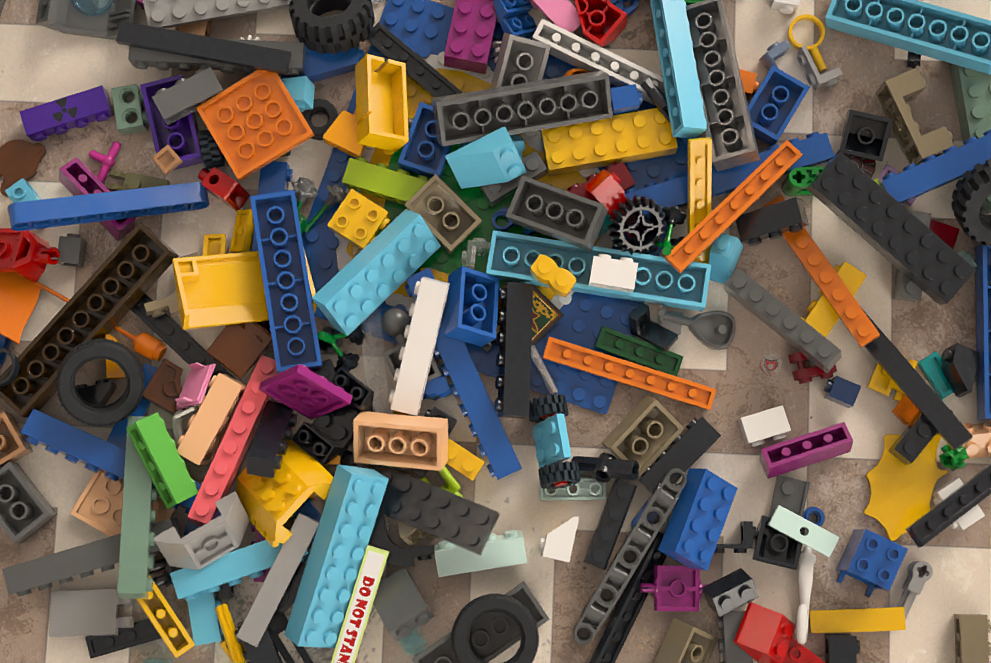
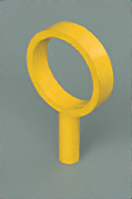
M800 15L791 22L788 28V40L795 49L799 50L803 45L797 43L793 38V26L802 20H808L816 24L820 31V38L816 44L806 47L808 52L810 51L818 71L823 72L827 70V67L818 47L825 36L824 25L813 15Z

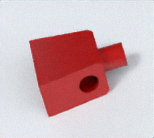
M215 167L210 171L203 168L198 174V179L202 181L201 185L210 194L236 212L243 207L251 196L239 182Z

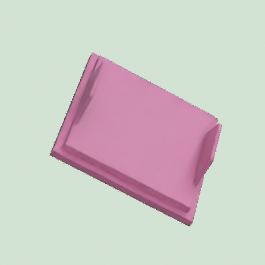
M196 362L188 365L192 370L188 373L179 398L175 399L177 401V410L201 404L216 364L204 366Z

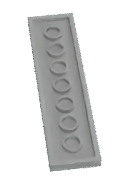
M142 0L148 26L164 29L290 6V0Z

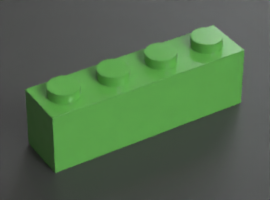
M158 412L126 428L166 509L198 494L196 483L190 477L186 464L180 457L176 444L170 438L165 422L160 418Z

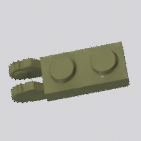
M110 170L109 176L125 181L123 186L107 183L106 188L111 191L166 186L170 184V181Z

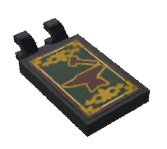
M534 285L532 346L536 345L564 317V314ZM498 320L496 339L481 347L487 354L495 345L500 346L497 344V334L500 332Z

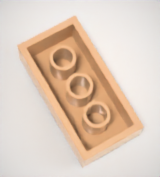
M219 373L217 376H213L208 386L210 390L207 396L204 395L201 404H198L199 410L196 416L192 415L188 421V431L185 435H181L176 444L179 455L197 465L210 464L221 444L247 384L228 374Z
M361 411L353 420L354 463L442 471L448 461V419Z

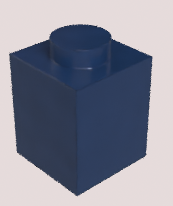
M835 376L826 382L823 390L826 392L824 398L850 408L854 406L861 386Z

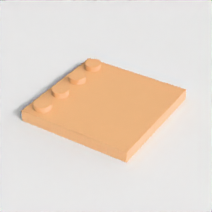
M98 470L97 473H94L70 514L110 537L121 533L124 481L118 479L117 482H114L105 477L106 473ZM158 497L157 502H153V510H156L157 514L156 523L171 519L177 510L172 507L166 509L160 497Z

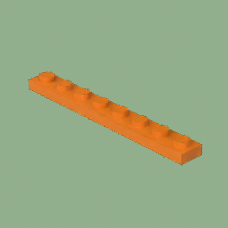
M786 140L680 241L664 259L681 274L785 174L803 154Z
M779 195L763 205V208L785 201L782 195ZM803 227L802 231L790 233V231L782 233L784 240L859 347L862 348L880 337V333L805 227Z
M548 337L542 359L708 411L711 410L717 390L552 337Z

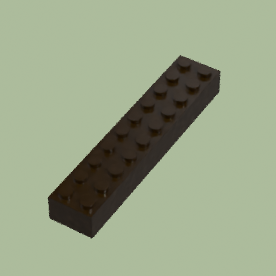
M139 223L17 357L20 364L18 375L12 383L0 387V397L20 417L28 418L33 409L39 411L56 392L57 373L65 356L74 347L85 341L104 339L106 334L111 332L173 263V259L178 258L179 255L153 231ZM12 364L0 376V381L9 375Z

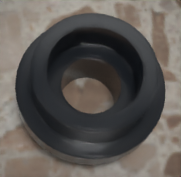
M908 51L907 68L914 69L916 66H920L921 55Z

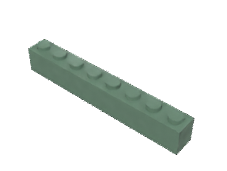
M128 416L127 427L148 416ZM128 432L126 438L117 594L120 599H148V593L153 591V577H149L150 569H154V555L150 554L151 546H155L153 539L155 532H152V524H156L157 514L156 510H153V502H157L158 491L154 488V483Z

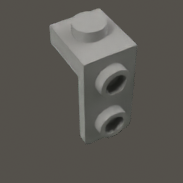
M804 45L799 49L797 60L801 67L804 66L807 72V81L811 86H814L815 91L825 86L831 88L839 83V79L843 75L840 67L820 75L807 47Z

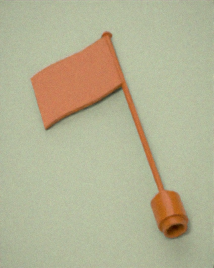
M0 272V334L20 345L23 329L36 308L41 289L66 303L70 299L38 281L33 283L16 272ZM118 326L113 328L133 340L134 351L152 361H160L166 353L167 346L164 345V342L147 332L134 336Z

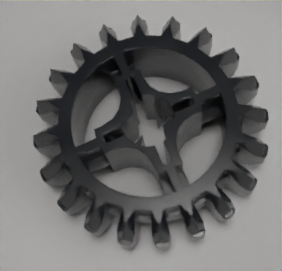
M633 196L632 200L625 198V204L618 203L620 208L618 210L612 209V212L615 214L614 217H608L612 223L607 226L608 230L611 231L608 235L613 240V244L619 247V250L622 252L628 251L631 255L634 252L641 255L642 250L645 253H649L650 246L656 248L655 242L662 241L661 237H659L660 234L666 233L662 227L667 225L666 221L663 220L665 213L661 211V206L656 204L653 199L648 200L646 196H641V198ZM642 210H647L651 219L647 220L644 218ZM627 231L630 233L632 240H626L623 232Z

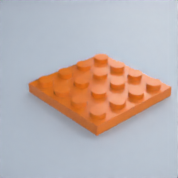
M256 70L196 107L239 181H242L315 136L278 73Z

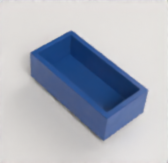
M689 468L686 475V484L675 504L658 550L690 569L708 570L738 488L708 469Z

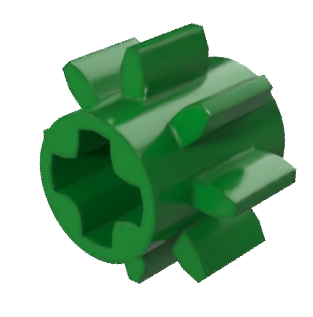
M948 444L941 448L944 453L939 455V458L944 467L951 468V471L967 465L964 460L969 456L964 446H961L956 451H953Z

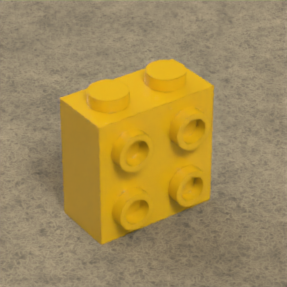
M351 189L327 226L329 230L363 250L381 230L383 231L390 224L391 220H389L390 215L388 211Z

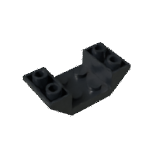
M341 366L330 383L343 388L345 392L352 395L351 403L317 417L313 423L303 422L291 439L322 465H326L348 449L354 440L353 420L361 411L372 412L374 391Z

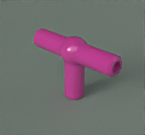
M113 141L107 156L95 150H91L88 154L89 158L102 163V167L97 175L101 182L105 181L110 168L115 164V158L121 147L119 142Z

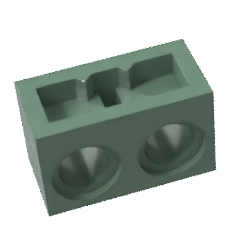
M137 84L111 88L117 130L122 135L148 131L147 124L149 121L147 112L144 109V99L140 87ZM128 96H135L132 102L126 103ZM132 116H138L136 122L129 123V119Z

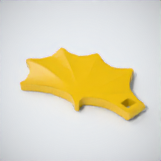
M939 433L935 434L913 463L908 465L903 464L888 451L900 435H884L882 457L878 464L866 473L871 495L868 505L863 510V514L878 520L885 528L887 537L891 541H895L900 535L906 533V528L930 510V500L935 483L940 477L948 473L947 470H940L937 467V447L942 438Z

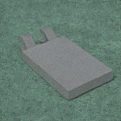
M117 589L51 591L49 637L118 635V628H134V618H119V606L135 605V599H120Z

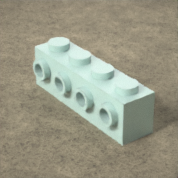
M508 530L502 535L491 533L481 556L447 541L439 542L434 548L438 576H450L527 563L523 532Z

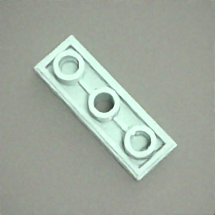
M580 478L581 481L575 484L577 487L576 493L569 491L570 486L558 487L557 489H542L540 485V501L607 500L606 483L599 482L594 478Z
M780 505L777 506L768 523V526L826 557L831 556L840 538ZM802 527L806 529V534L804 536L800 534V529Z

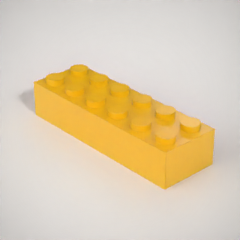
M658 108L614 115L613 118L542 129L540 134L548 176L604 167L613 162L617 164L622 161L627 163L672 155L676 153L678 148L676 137L672 136L671 124L659 112Z

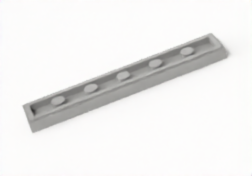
M301 513L298 514L290 530L293 535L283 544L236 636L237 638L255 647L258 646L318 528L319 522Z

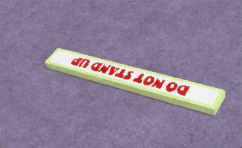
M370 545L367 546L331 663H355L389 551Z

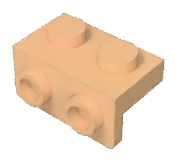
M985 421L981 424L964 423L965 428L973 436L971 440L962 445L969 456L967 459L991 457V421Z

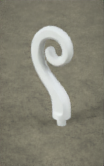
M808 546L803 547V553H800L799 558L800 606L798 607L797 642L805 644L807 641L810 595L814 564L816 562V556L812 554V549Z

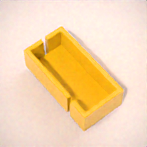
M366 54L355 65L357 122H359L357 125V144L397 152L409 142L406 63L390 59L385 62L382 57Z

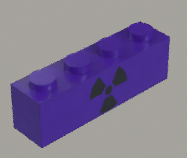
M102 85L19 111L26 135L32 141H43L48 138L47 136L53 134L62 135L67 133L69 129L75 127L84 128L91 122L106 121L110 116L114 115L108 92Z

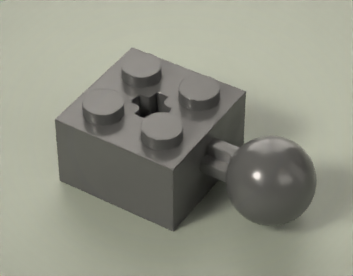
M398 308L386 311L381 320L383 330L388 335L395 336L398 343L397 346L383 352L393 377L396 369L401 367L402 360H399L401 347L406 346L407 338H404L406 326L409 325L408 315ZM435 352L433 353L427 382L444 373Z

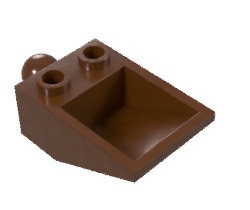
M269 321L226 325L207 349L206 353L239 379H242L259 360L260 356L273 344Z

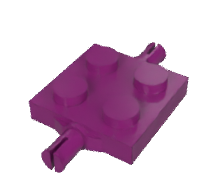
M654 565L653 583H641L640 587H648V589L640 588V592L653 593L654 611L699 612V600L702 593H704L702 587L708 584L701 583L700 570L690 569L687 566Z

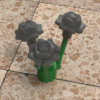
M299 177L297 182L291 183L294 187L293 190L297 192V209L301 235L304 231L309 233L313 224L329 207L344 201L347 196L344 188L337 184L333 187L327 185L326 189L329 191V198L325 201L326 204L307 223V218L299 213L307 197L313 198V196L318 195L314 182L310 181V179Z

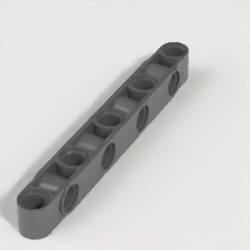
M671 468L665 474L583 609L574 627V639L579 644L586 645L593 640L674 507L687 481L686 475L681 469ZM676 472L680 473L682 481L679 484H672L670 476ZM651 511L659 514V519L655 523H651L646 519L647 514ZM628 550L636 553V558L632 561H627L623 557L624 553ZM610 589L613 592V596L610 599H603L600 595L601 591ZM580 628H587L590 631V635L586 638L580 637L577 633Z

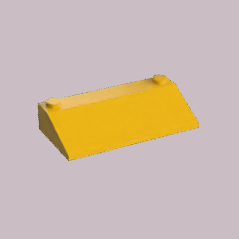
M258 251L173 259L178 310L183 330L269 321ZM305 254V260H306V266H307V272H308V279H309V285H310V291H311V298H312V297L316 294V292H315L313 280H312V277H311L309 265H308L307 258H306V254ZM312 299L313 310L315 314L317 305Z

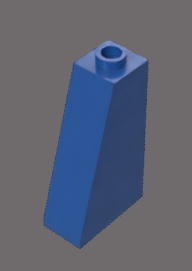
M359 45L354 49L353 47L348 49V52L342 53L340 51L337 54L331 55L329 52L320 54L317 50L312 51L306 47L305 74H299L297 77L307 76L314 83L355 71V65L365 56L364 49H361ZM281 74V79L293 78L285 74Z

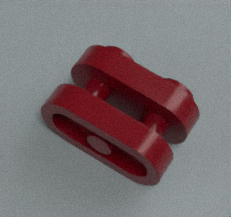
M801 352L788 355L790 364L797 363L798 370L792 372L794 381H799V384L812 382V378L820 376L821 380L834 377L833 373L837 372L836 364L828 373H825L818 366L807 368L805 361L810 360Z

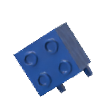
M854 529L836 570L840 571L836 582L841 584L846 574L868 585L864 594L867 597L871 596L874 588L889 591L908 549L868 529Z

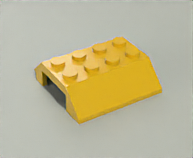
M292 440L287 441L286 455H282L281 469L276 470L274 478L247 474V467L237 477L236 494L250 522L273 548L277 547L280 542L284 544L293 535L283 524L313 492L325 500L328 497L333 481V476L316 459Z

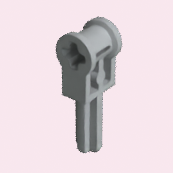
M914 561L907 568L908 576L902 587L904 591L896 606L904 607L905 620L916 596L920 595L925 582L932 577L933 569L927 562ZM917 567L921 568L923 575H919V572L916 571Z

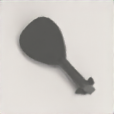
M663 305L662 309L659 308L658 310L659 325H662L663 320L688 326L691 333L710 349H727L733 341L736 324L734 317L729 313L718 310L708 311L688 318L667 312L666 305Z

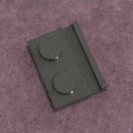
M778 475L768 517L772 518L778 505L803 517L810 482Z

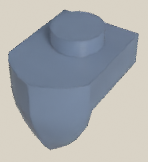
M786 40L780 44L775 42L768 47V52L759 60L767 70H770L772 65L778 68L775 61L785 55L790 46Z

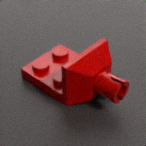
M0 228V272H16L31 282L36 283L45 271L47 264L55 265L59 262L57 259H52L60 258L59 250L56 247H50L48 242L31 231H14L11 228Z

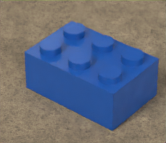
M772 65L748 105L755 137L770 146L775 145L810 86Z
M420 102L408 133L409 142L402 149L398 165L400 169L425 176L429 179L435 174L442 179L448 162L445 156L451 153L453 145L441 146L438 143L433 106Z
M464 266L448 275L450 286L446 301L444 336L481 347L496 339L500 278Z

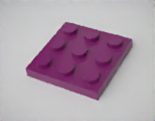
M301 364L262 381L259 386L260 391L310 420L349 405L353 397L345 392L343 388L335 386L327 381L325 377L315 374L307 366Z

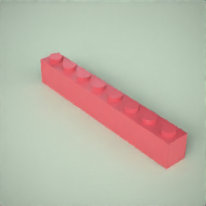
M264 355L260 356L187 516L191 523L202 527L218 517L219 510L215 502L227 496L261 421L267 403L271 396L260 391L259 386L262 381L277 375L274 359Z

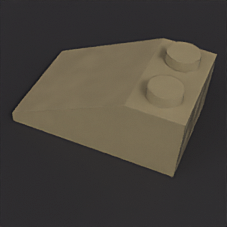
M436 174L404 204L408 210L421 215L439 244L449 254L471 235L482 222Z

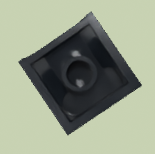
M762 515L757 526V537L752 559L797 570L802 543L768 526L771 517ZM804 527L800 529V534L803 536L806 530Z

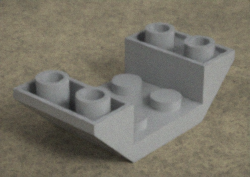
M235 491L215 502L221 516L211 520L202 527L180 538L173 526L153 538L169 566L200 570L240 546L250 519Z

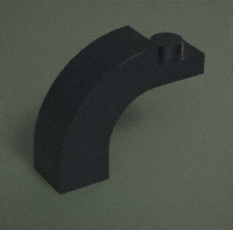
M385 517L376 518L368 545L389 551L386 562L401 567L415 566L414 557H418V561L432 559L431 554H435L434 545L410 549L399 547L393 543L388 535Z

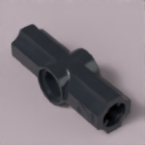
M602 453L599 458L573 456L571 460L578 463L581 476H593L594 479L602 483L609 482L611 478L637 480L639 475L638 461L616 459L615 456L609 453Z

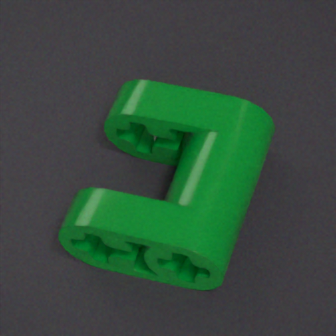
M825 167L794 168L782 183L783 193L791 197L814 196L806 188L818 176V172H821Z

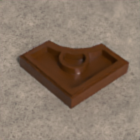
M164 358L145 388L142 398L174 416L178 411L175 399L179 398L182 391L181 375L183 369Z

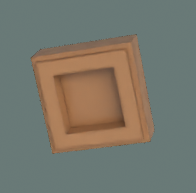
M168 144L151 158L166 176L183 163Z

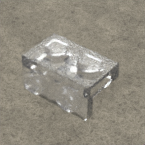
M473 238V241L468 240L467 251L462 252V266L475 270L476 255L489 256L490 242H486V239Z

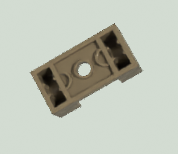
M917 67L885 80L875 93L886 117L893 119L891 128L908 164L915 163L916 166L924 163L923 159L934 154L936 157L943 155L945 149L954 146L953 135L950 131H947L945 126L921 136L920 126L916 121L914 122L911 116L912 111L908 102L914 100L926 88L925 77L921 72L919 73Z

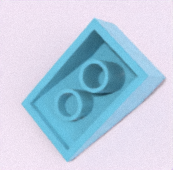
M505 126L445 156L461 189L505 183L527 173Z

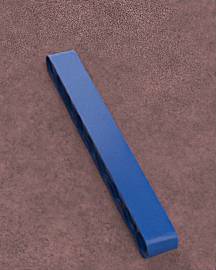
M192 182L17 202L10 204L7 209L11 229L14 231H25L200 210L208 207L210 204L207 190L201 185L202 182Z

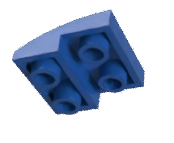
M494 0L496 14L504 33L520 37L534 35L537 25L533 17L528 13L533 8L529 0Z

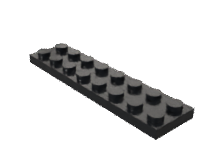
M348 450L344 451L340 465L373 469L389 479L378 511L379 513L481 556L500 515L497 511L385 465L354 463V453Z

